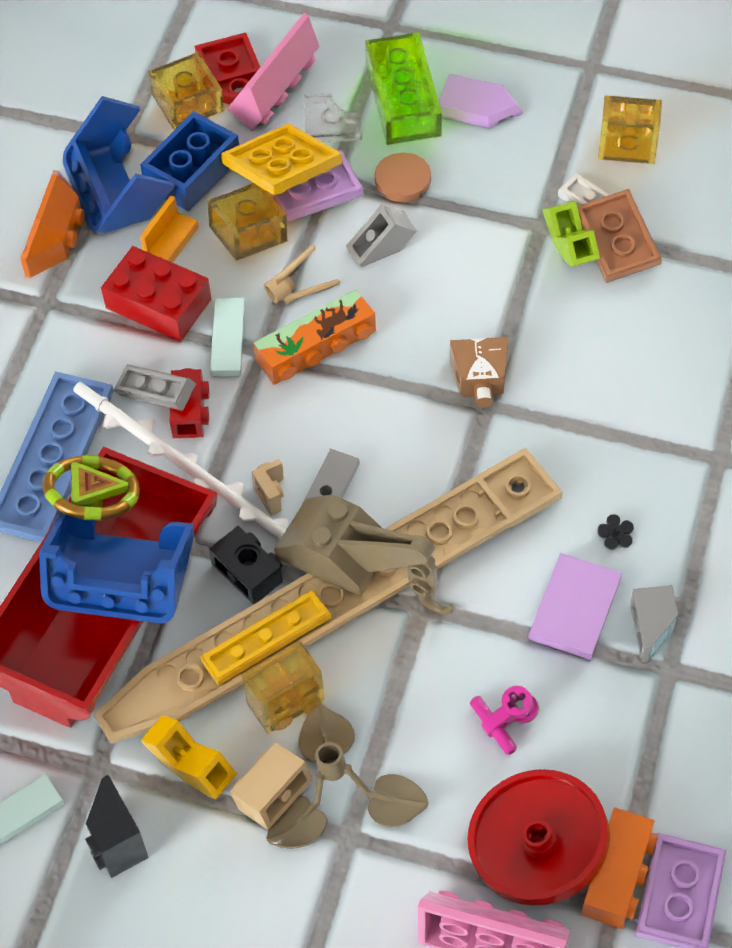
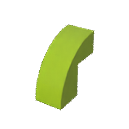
M568 201L542 209L551 238L559 254L568 265L576 266L600 259L594 230H583L576 201Z

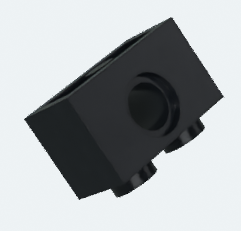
M239 526L235 527L209 548L212 565L252 604L259 602L283 582L281 570L283 566L278 557L272 552L268 554L261 548V543L253 533H246ZM247 561H253V562H255V563H253L252 565H248V566L242 565L243 563H245V562H247Z

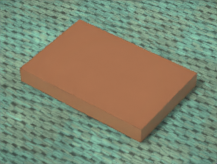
M629 189L577 206L583 230H594L600 259L596 261L606 283L661 264L662 258Z

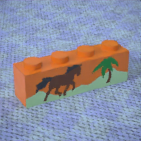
M354 290L253 343L255 360L273 385L282 380H288L301 370L317 365L322 359L334 353L342 352L347 346L356 341L368 338L376 331L375 312L360 293Z

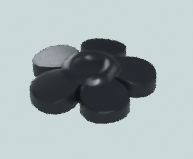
M612 514L607 517V524L599 525L597 533L599 537L606 538L604 541L606 548L615 550L618 543L623 548H628L632 544L633 539L628 535L634 529L632 522L625 520L620 525V517Z

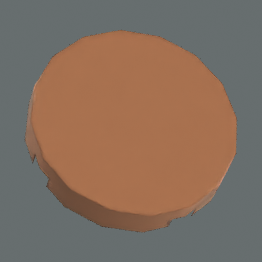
M404 152L391 154L383 158L376 167L374 173L376 189L385 194V197L391 201L402 203L414 201L420 198L424 191L426 193L429 190L431 183L430 167L423 158L415 154Z

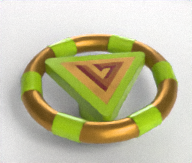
M91 455L70 457L55 463L45 473L42 483L45 498L55 509L66 515L84 520L101 521L118 517L128 512L137 503L140 494L138 480L126 466L108 458ZM95 469L107 470L117 475L120 479ZM71 470L72 503L66 501L55 489V482L64 472ZM127 492L119 503L103 507V499Z

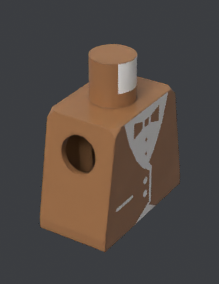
M508 337L450 340V363L459 393L463 397L474 396L477 407L486 408L493 404V395L504 393Z

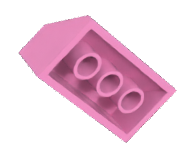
M305 12L227 108L229 112L252 131L259 123L264 126L274 114L270 110L272 106L276 105L279 107L288 96L285 92L287 87L289 86L293 89L303 77L299 74L302 68L307 72L316 61L313 54L319 48V44L310 18Z

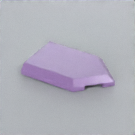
M449 74L435 112L436 117L486 128L497 125L498 121L511 116L514 118L523 114L522 109L504 85Z

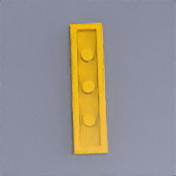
M312 589L200 656L201 662L217 685L220 686L331 619V613Z

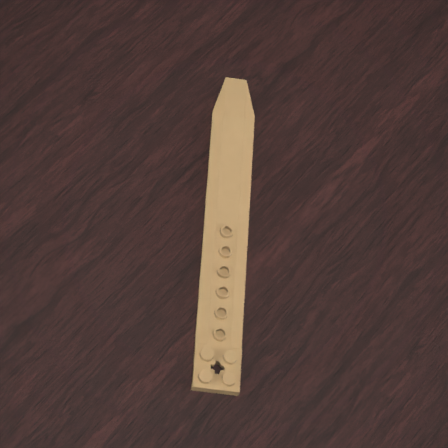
M524 448L385 529L408 535L422 536L430 540L435 546L431 556L435 559V565L438 570L507 528H513L562 499L563 492L531 453ZM512 484L517 486L524 485L525 488L523 492L516 493L512 491ZM406 566L377 571L361 597L307 573L144 667L95 712L94 717L111 744L148 732L162 715L181 721L409 587L411 583L408 579V568ZM313 589L331 613V619L218 686L201 662L200 656Z

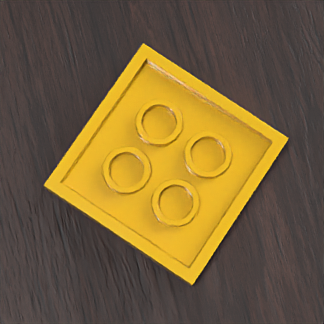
M288 123L221 153L222 164L269 193L277 195L342 164V153Z

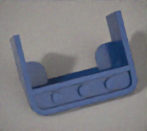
M101 96L63 153V166L73 190L79 196L81 209L85 211V220L88 227L93 232L103 234L150 219L175 187L173 182L136 173L131 180L129 179L122 160L131 149V141L126 129L141 109L138 105Z

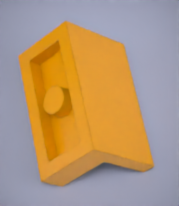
M170 195L140 235L142 249L173 263L199 228L198 220L179 213L176 198Z

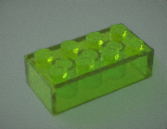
M419 32L365 40L366 67L386 144L442 136V112Z

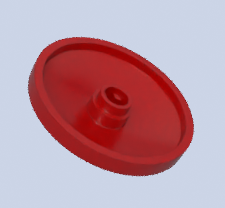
M539 769L510 776L487 792L472 815L467 841L471 861L479 877L490 890L511 902L534 906L560 902L587 886L597 875L605 861L609 848L610 831L603 806L591 788L570 774L555 770Z

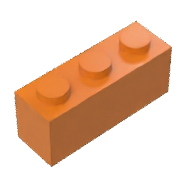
M616 807L613 808L609 821L610 841L608 852L601 869L590 882L581 916L623 929L626 918L633 920L639 901L638 898L632 897L636 885L643 887L649 867L642 864L645 853L653 854L658 834L652 833L655 820Z

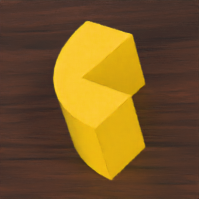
M162 715L141 739L142 743L173 773L196 790L215 800L237 775L219 751L196 743L178 720Z

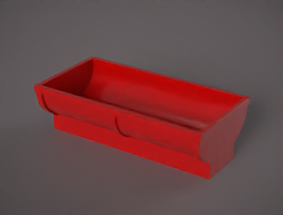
M104 446L97 455L126 466L136 476L140 487V494L137 503L128 512L111 519L95 520L96 534L159 542L160 532L166 524L182 522L194 524L195 537L205 518L209 517L216 507L218 495L215 491ZM98 468V469H95V470H98V471H100V472H103V473H105V474H108V475H111V476H113V477H116V478L120 479L117 475H115V474L112 473V472H109V471L103 470V469H99V468ZM127 492L103 499V507L119 503ZM49 530L0 606V687L9 692L13 703L71 728L76 720H86L90 717L95 709L97 698L144 621L63 611L48 606L41 595L39 551L50 532Z

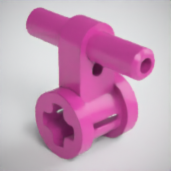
M522 686L508 688L502 696V707L492 713L481 696H475L470 701L471 707L482 721V728L489 737H494L506 755L513 754L517 750V746L505 731V728L514 721L521 724L529 723L536 718L539 711L537 700ZM522 700L524 707L519 710L516 703Z

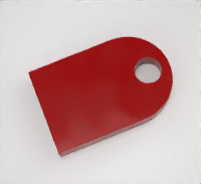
M246 32L194 46L195 54L210 92L220 102L231 104L240 93L234 90L244 88L260 68Z

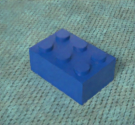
M193 111L140 164L142 175L173 182L175 187L166 197V200L170 195L175 197L177 206L189 212L230 170L229 167L222 164L221 153L239 146L238 135Z

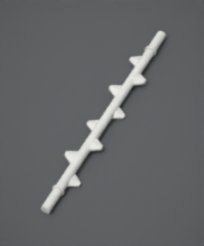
M82 382L76 384L74 392L92 404L98 412L101 411L106 414L103 427L106 429L118 426L124 427L149 445L147 453L149 456L163 455L195 478V484L217 492V495L240 511L238 519L241 522L255 521L278 539H281L288 527V520L286 518L272 519L242 497L244 488L242 482L229 485L223 484L196 464L197 455L195 453L182 454L152 433L154 425L152 418L135 421L110 403L107 397L100 396Z

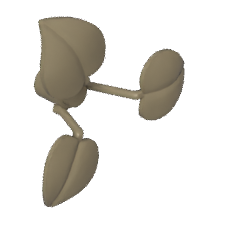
M317 702L307 715L299 735V748L303 757L310 762H316L319 772L316 774L317 783L314 801L311 804L307 797L299 795L271 826L266 839L271 845L286 849L305 847L318 840L327 826L326 815L316 809L320 805L323 781L325 779L337 781L344 774H348L364 794L372 798L368 803L369 815L377 824L384 827H399L410 822L428 807L429 802L424 791L416 783L401 775L387 774L380 776L375 782L374 791L370 790L352 770V766L345 762L344 754L350 750L355 739L352 725L343 716Z

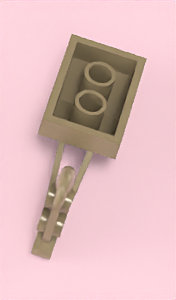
M332 494L306 499L274 548L275 555L280 561L360 597L377 571L407 566L408 579L411 583L410 588L418 594L420 602L426 608L438 614L448 615L453 612L454 606L452 604L443 606L431 597V594L438 587L435 559L431 556L435 546L430 540L422 536L383 529L360 506Z

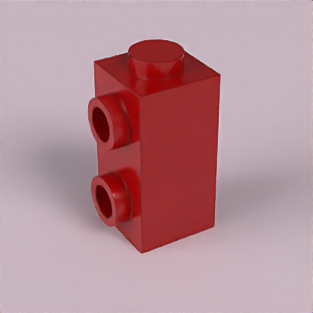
M184 368L181 370H171L172 375L189 378L196 383L183 411L170 408L169 422L172 437H204V425H209L208 406L204 407V400L210 398L209 381H203L201 369Z

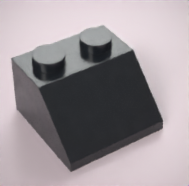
M104 776L101 779L86 821L90 836L85 838V841L98 869L102 870L106 867L110 877L113 878L149 857L141 833L110 776Z

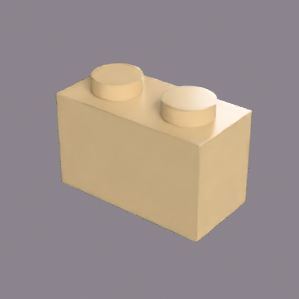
M275 742L268 751L260 755L257 763L247 774L237 780L230 794L239 811L269 830L313 781V777L304 760Z

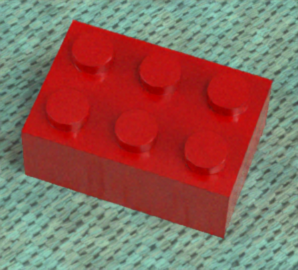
M133 245L101 286L106 309L180 342L212 300L209 279Z

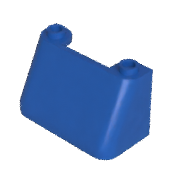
M60 512L39 551L41 595L44 602L51 608L63 611L152 623H166L174 617L179 602L194 539V524L170 522L162 528L159 542L96 534L95 520L79 519Z

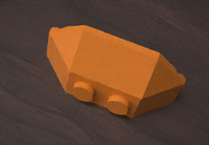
M53 170L28 236L27 244L20 258L25 277L31 278L67 260L70 249L75 248L78 227L84 223L85 211L81 209L79 196L58 170Z

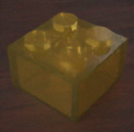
M199 52L148 71L151 94L173 130L193 111L206 118L224 111L222 88Z
M605 95L598 159L655 164L661 123L662 100Z
M255 183L207 200L209 227L236 261L287 242V215L271 195Z
M301 641L296 642L241 674L247 705L267 734L274 730L280 731L285 729L292 723L294 718L304 712L306 714L311 713L325 701L322 671Z

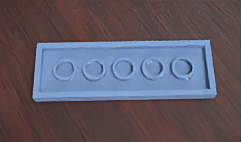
M55 371L0 491L1 533L42 542L60 514V511L55 509L45 498L42 487L45 473L61 460L86 455L104 415L103 412H98L92 404L76 394L74 387L78 382H82L100 396L107 397L110 402L114 392L111 384ZM71 470L64 472L55 482V489L65 500H67L71 491Z

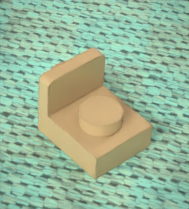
M280 459L271 463H263L252 471L253 488L270 516L282 511L281 498L284 497L279 482L284 479L283 464Z

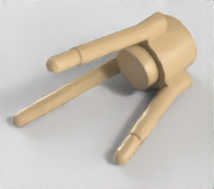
M311 245L281 273L264 283V289L274 303L283 300L287 305L295 299L328 289L340 283L338 279L292 293L291 290L295 286L289 275L316 249L314 245Z

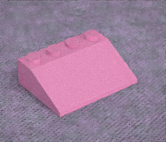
M429 891L419 901V944L434 948H567L570 929L564 928L563 924L554 920L545 919L541 922L530 919L526 913L518 910L504 912L494 909L493 905L485 901L474 900L473 903L464 901L449 891H439L438 893Z

